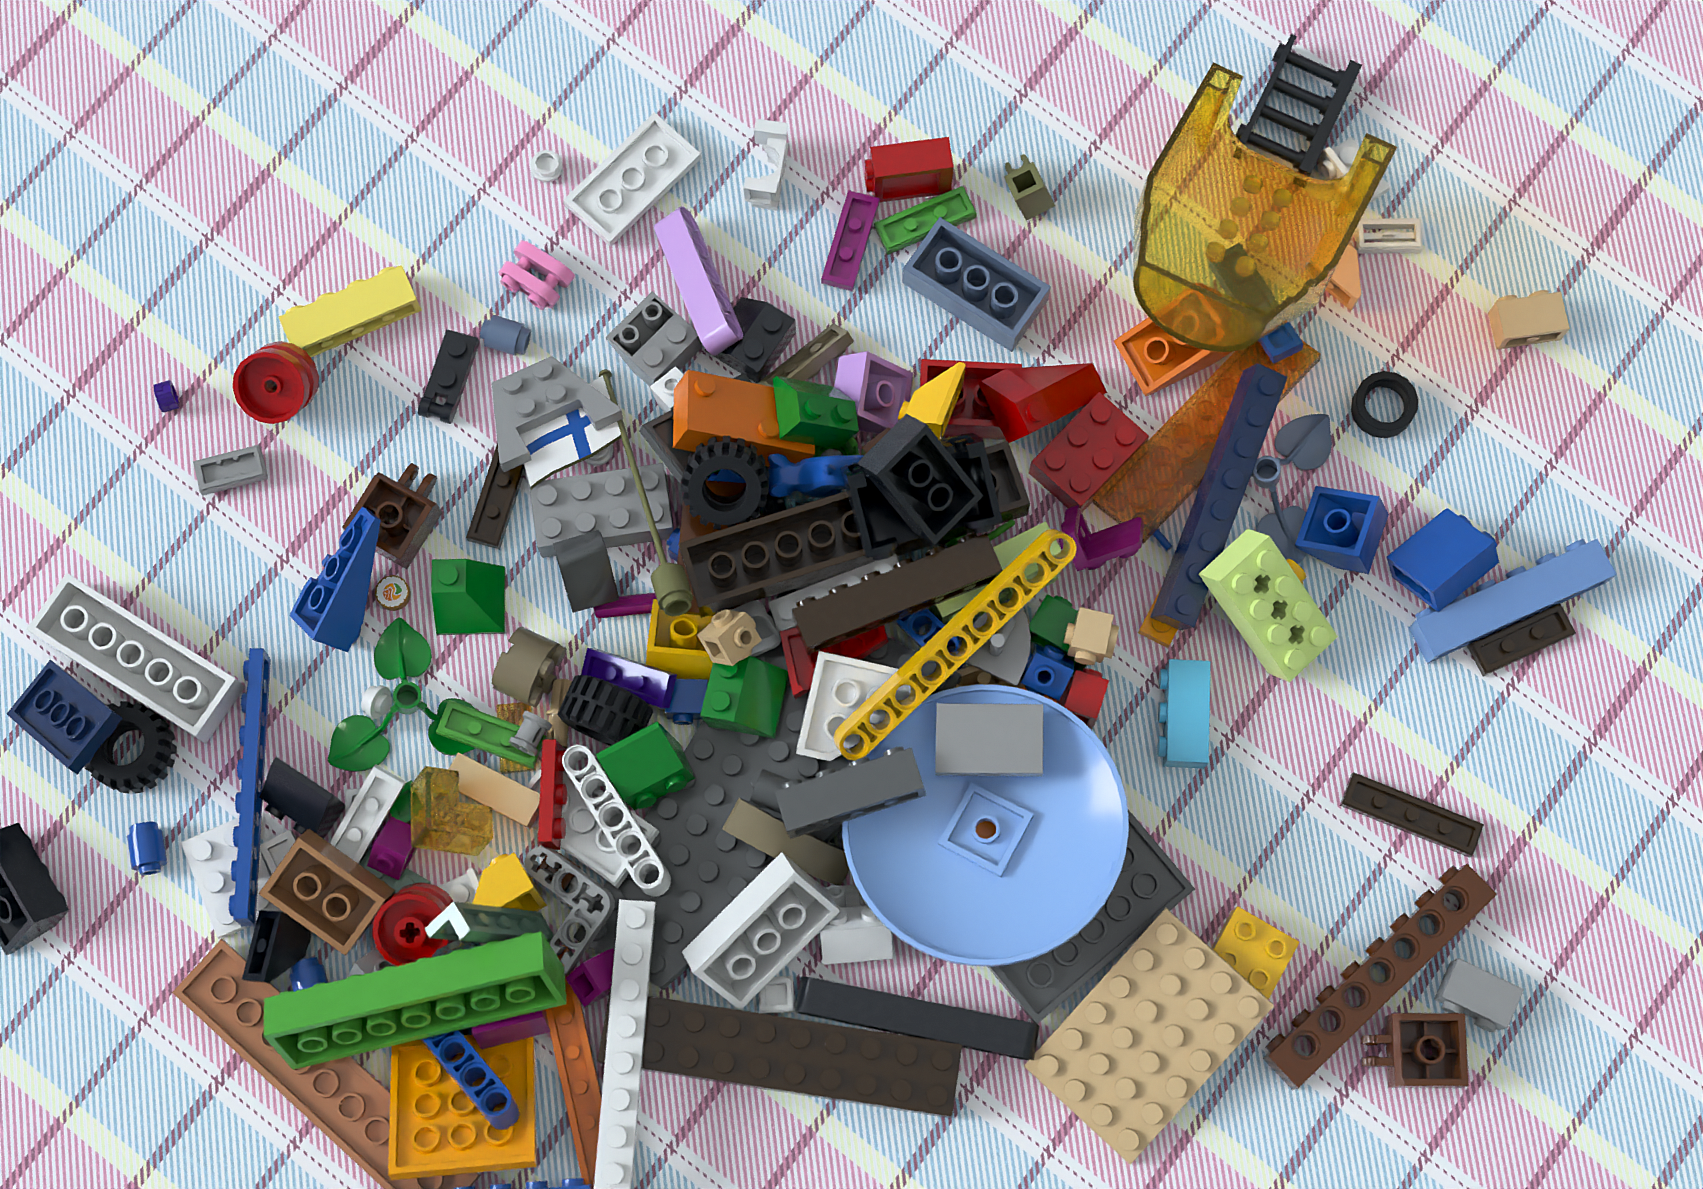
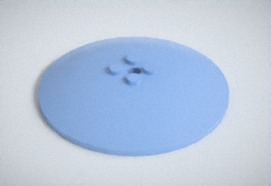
M978 684L944 690L928 696L865 756L870 758L871 761L883 757V753L891 748L903 747L904 750L912 748L926 793L924 797L842 822L843 844L847 863L861 896L874 915L887 929L915 949L944 961L968 966L992 967L1027 961L1052 951L1077 935L1092 921L1112 893L1121 873L1128 842L1129 816L1122 780L1114 761L1095 733L1081 719L1053 700L1031 691L1003 685ZM937 703L1043 704V776L936 775ZM983 821L992 822L996 827L994 836L988 839L980 838L976 834V827L979 823Z

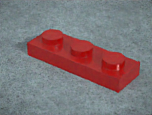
M556 739L542 740L538 842L543 847L560 850L561 839H564L566 836V822L562 818V805H566L568 795L566 784H563V772L565 769L562 764V757L566 750Z

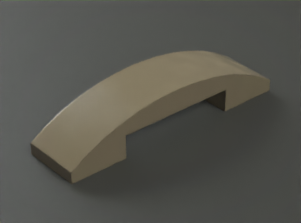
M738 798L722 828L727 833L774 858L783 852L807 874L834 885L841 886L850 870L843 848L831 842H825L809 833L790 839L784 821L741 798Z

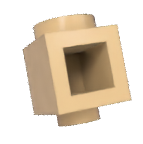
M1079 607L1075 623H1068L1064 637V643L1070 644L1068 656L1075 657L1076 662L1085 665H1095L1096 662L1102 663L1104 657L1112 659L1119 626L1112 625L1114 615Z

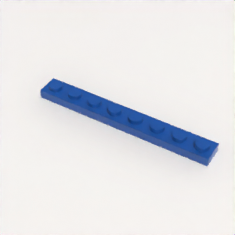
M250 648L249 660H245L243 664L244 679L248 682L247 693H242L241 697L242 712L246 713L245 726H240L239 730L240 745L244 746L243 759H239L237 763L238 779L242 781L241 792H237L235 796V809L237 813H240L239 826H235L233 830V843L235 847H238L237 860H233L231 864V878L235 882V895H230L229 898L230 916H233V919L241 927L256 925L263 800L259 796L264 786L271 659L264 648Z

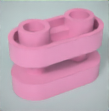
M521 240L513 251L520 260L517 264L510 261L504 263L498 272L502 277L500 282L514 293L519 290L528 296L527 300L541 310L545 307L552 309L560 298L559 294L554 290L556 285L567 288L575 278V275L557 259L531 243ZM532 268L546 278L544 281H541L530 274L528 270Z

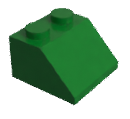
M779 376L773 378L780 440L838 449L859 432L855 401L834 386Z
M750 655L738 661L734 666L713 663L700 716L708 727L775 739L789 679L788 671Z
M658 721L596 754L622 800L634 810L650 807L659 797L669 792L680 791L688 782L695 779L681 744Z

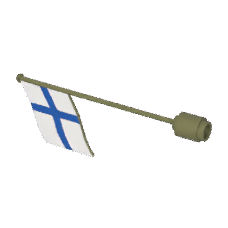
M607 369L601 370L599 378L589 384L618 406L610 381L612 373ZM579 408L520 434L532 459L524 463L531 490L551 475L593 457L617 440L622 439L661 564L651 574V582L658 605L668 616H679L688 612L692 606L693 595L685 570L679 564L667 563L623 419L596 431L583 408Z

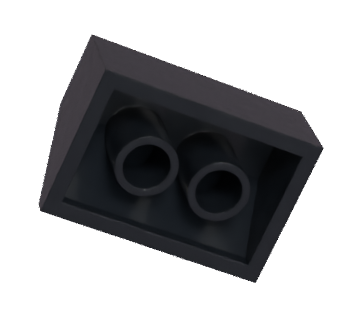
M19 823L0 828V946L7 956L54 928L69 911L65 897L58 891L49 875L47 866L41 862L33 848L30 837L25 834Z

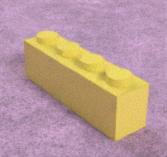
M402 265L398 267H386L379 271L376 276L367 280L359 279L353 281L347 288L336 293L328 292L322 294L315 302L308 305L291 307L284 315L278 318L289 343L297 345L305 350L310 357H314L420 312L422 309Z

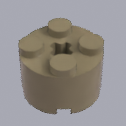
M521 626L515 630L508 642L514 645L509 648L507 653L502 651L495 666L491 684L494 685L493 689L536 708L542 699L543 693L549 695L552 691L553 682L557 679V676L553 675L554 669L561 664L567 648Z

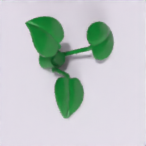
M400 617L395 619L384 630L374 652V665L379 675L386 680H394L399 677L401 679V683L396 686L393 692L394 705L390 708L389 713L377 729L373 720L363 715L349 716L337 725L332 735L328 755V763L333 767L357 772L372 769L376 764L382 763L389 753L390 745L381 733L386 729L397 712L410 715L418 709L422 710L428 718L434 720L429 726L428 737L432 746L438 752L449 756H456L458 752L465 754L476 749L436 734L448 700L473 709L475 708L464 700L448 698L439 704L437 714H434L427 707L426 703L421 702L420 688L415 683L408 682L407 676L419 677L427 670L432 658L431 649L426 639Z

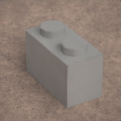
M1457 958L1450 961L1434 1000L1443 1004L1442 1009L1448 1013H1465V1015L1476 1019L1474 1024L1477 1027L1494 1033L1495 1030L1499 1031L1508 1028L1524 989Z

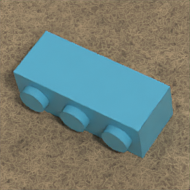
M1169 659L1165 669H1160L1159 689H1164L1165 692L1164 702H1159L1158 723H1164V736L1158 737L1157 756L1163 757V767L1204 769L1209 763L1211 661Z

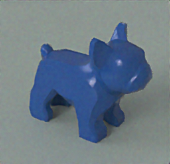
M771 454L768 457L770 463L768 467L769 494L780 498L791 496L794 492L798 491L804 496L825 498L842 493L841 489L846 488L841 468L858 462L864 455L812 457L803 459L795 464L790 462L786 456Z

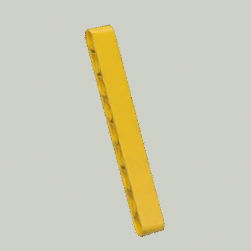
M1050 529L1043 532L836 729L833 737L834 744L841 754L849 760H857L865 757L1072 561L1077 550L1073 538L1060 530ZM1061 538L1064 545L1062 551L1057 555H1052L1050 553L1052 542ZM1031 563H1037L1038 572L1036 576L1027 580L1024 576L1025 568ZM1011 587L1013 592L1012 598L1007 603L1001 604L998 598L999 593L1004 588ZM979 612H986V623L981 627L975 628L973 626L975 615ZM961 636L962 643L960 648L949 652L947 650L948 641L952 637ZM931 660L936 661L934 673L929 676H923L921 669L924 663ZM903 685H910V695L904 700H897L895 696L897 689ZM879 709L885 710V718L881 723H870V716L874 711ZM849 735H860L857 746L850 749L844 747V741Z

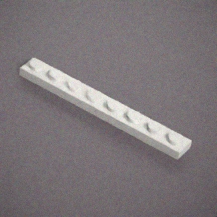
M619 899L594 1189H632L656 903L651 901Z

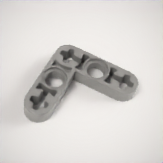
M536 847L531 849L525 857L524 866L530 876L573 907L549 942L557 956L562 954L566 948L565 946L575 949L574 954L572 951H568L561 958V962L564 964L565 976H568L612 914L615 900L608 889L549 847ZM547 855L548 857L545 862L552 868L559 870L555 874L548 869L537 870L539 863L536 861V857ZM567 873L574 874L578 879L577 889L572 893L565 892L561 886V880ZM584 892L591 897L602 896L601 904L604 906V909L592 911L594 904L589 899L580 898L578 902L577 898ZM576 922L581 923L586 930V936L580 943L573 942L569 936V929Z

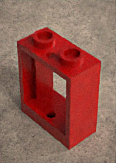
M949 137L870 147V159L864 160L866 192H873V197L880 198L879 203L942 195L952 190L954 165Z

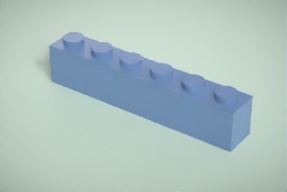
M1584 539L1578 540L1565 548L1566 553L1557 557L1554 552L1549 553L1535 561L1537 566L1528 570L1524 566L1518 567L1505 575L1506 580L1497 584L1494 579L1489 580L1475 588L1477 593L1468 597L1464 593L1460 594L1440 612L1429 607L1415 615L1417 620L1412 623L1409 630L1427 664L1610 581L1617 574L1598 539L1588 543Z

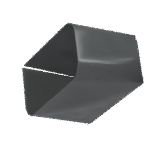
M599 530L553 543L573 613L619 600L607 548Z

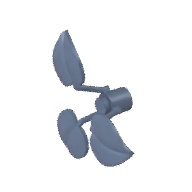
M1327 414L1306 415L1285 424L1278 431L1274 445L1276 451L1286 458L1262 456L1257 459L1251 475L1259 487L1269 488L1275 513L1267 514L1259 521L1256 531L1269 535L1284 558L1291 559L1297 564L1307 555V553L1295 546L1306 511L1299 506H1289L1281 511L1276 485L1281 477L1280 465H1288L1292 461L1301 470L1317 469L1327 461L1332 447L1330 417ZM1215 445L1204 448L1181 462V468L1186 480L1197 492Z

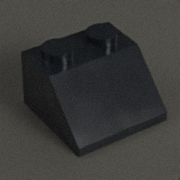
M741 297L733 310L742 329L743 338L714 357L739 373H745L755 383H759L766 377L796 334V322L794 318L768 302Z
M278 757L273 760L259 798L268 803L264 810L281 821L285 816L296 822L293 829L300 834L310 829L324 839L344 811L345 804L335 795Z

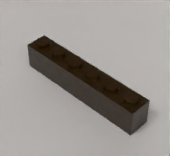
M977 533L968 534L957 541V545L947 549L943 545L935 547L925 553L926 557L914 562L912 558L904 559L896 563L891 571L883 574L880 571H874L861 578L862 582L850 587L848 584H841L830 589L827 596L817 600L815 596L799 601L796 604L797 607L792 609V618L807 654H813L989 584L1003 570L987 533L977 536Z

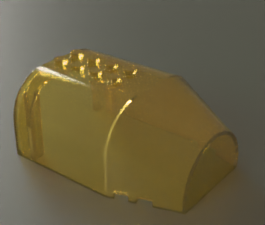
M1213 62L1149 172L1134 215L1133 287L1136 298L1144 312L1157 326L1169 335L1200 349L1215 352H1232L1251 346L1310 311L1319 303L1386 173L1397 146L1366 133L1350 170L1342 177L1332 180H1320L1292 170L1250 150L1235 136L1230 126L1229 116L1244 76Z

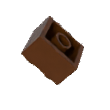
M413 463L407 466L398 482L380 472L374 475L342 526L345 531L361 507L369 509L381 520L375 552L405 569H408L442 514L437 503L427 498L434 488L437 476L429 473L424 477L416 492L409 489L419 472V466ZM398 517L397 521L393 524L387 523L389 518L395 520Z
M1394 1013L1385 1016V1035L1361 1036V1044L1366 1046L1386 1044V1057L1367 1056L1362 1058V1066L1387 1067L1388 1088H1463L1469 1086L1465 1013ZM1422 1042H1425L1426 1048L1432 1050V1055L1427 1056L1426 1059L1420 1051V1047L1423 1046Z

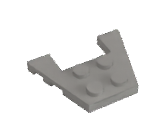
M553 356L491 383L499 461L503 472L532 460L530 452L520 434L576 409L583 408L596 431L623 419L619 406Z

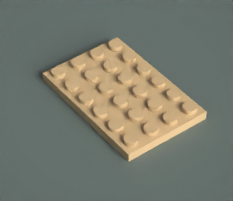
M1165 908L1036 1051L1034 1061L1029 1059L1024 1067L1131 1165L1274 1007V1004L1170 910Z

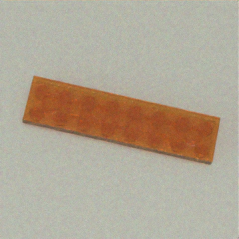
M1252 333L1092 498L1093 504L1118 524L1141 517L1144 523L1142 541L1144 544L1200 486L1243 370L1258 363L1287 376L1280 402L1320 361L1321 353L1302 340L1303 350L1273 364L1255 334Z

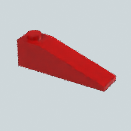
M1093 363L1009 368L978 382L1008 443L1027 436L1086 405L1099 392L1103 395L1107 393Z

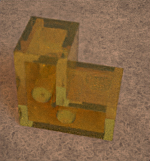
M425 766L411 784V847L478 856L493 839L492 807L459 802V771Z

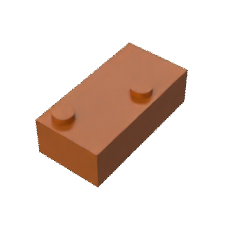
M688 369L674 388L673 448L696 452V447L701 443L705 446L708 445L710 438L716 437L717 442L723 441V436H731V442H737L739 437L745 440L746 447L753 444L757 448V455H763L765 466L768 467L770 466L768 457L771 454L786 456L790 462L795 464L803 459L812 458L815 455V445L780 440L774 387Z

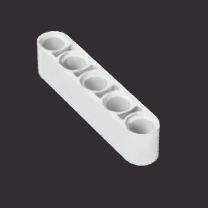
M574 745L569 747L562 757L563 767L634 882L649 896L664 894L671 884L670 874L626 803L622 800L599 760L586 746ZM583 758H588L587 766L580 771H575L576 763ZM606 786V791L601 797L592 798V793L597 787ZM623 814V820L618 826H609V822L614 815ZM641 842L639 852L634 855H627V849L632 843ZM652 870H658V879L652 884H645L646 875Z

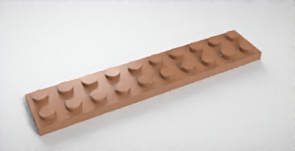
M221 939L172 992L384 1189H453L457 1187H470L481 1176L477 1172L390 1180L388 1175L390 1091L351 1056L293 1070L264 1037V998L276 996L282 992L271 982L260 983L242 980L246 959L225 940Z

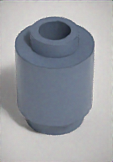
M493 315L490 320H484L480 331V338L484 339L485 347L514 356L516 353L524 355L530 341L531 329L525 328L523 323Z

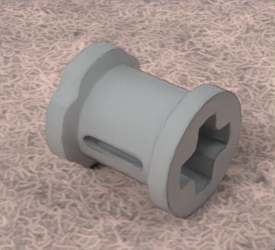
M525 711L522 715L524 721L515 737H510L508 742L518 750L531 756H536L538 752L536 747L544 732L551 729L552 724L534 713Z

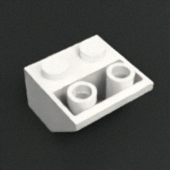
M832 885L823 887L828 891L840 909V912L820 931L823 965L893 959L892 932L874 915L861 896L857 886Z

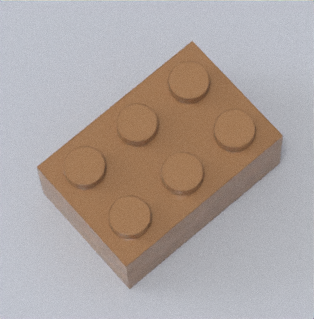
M308 829L297 838L263 886L259 895L346 956L373 922L380 907L390 898L395 890L315 832Z

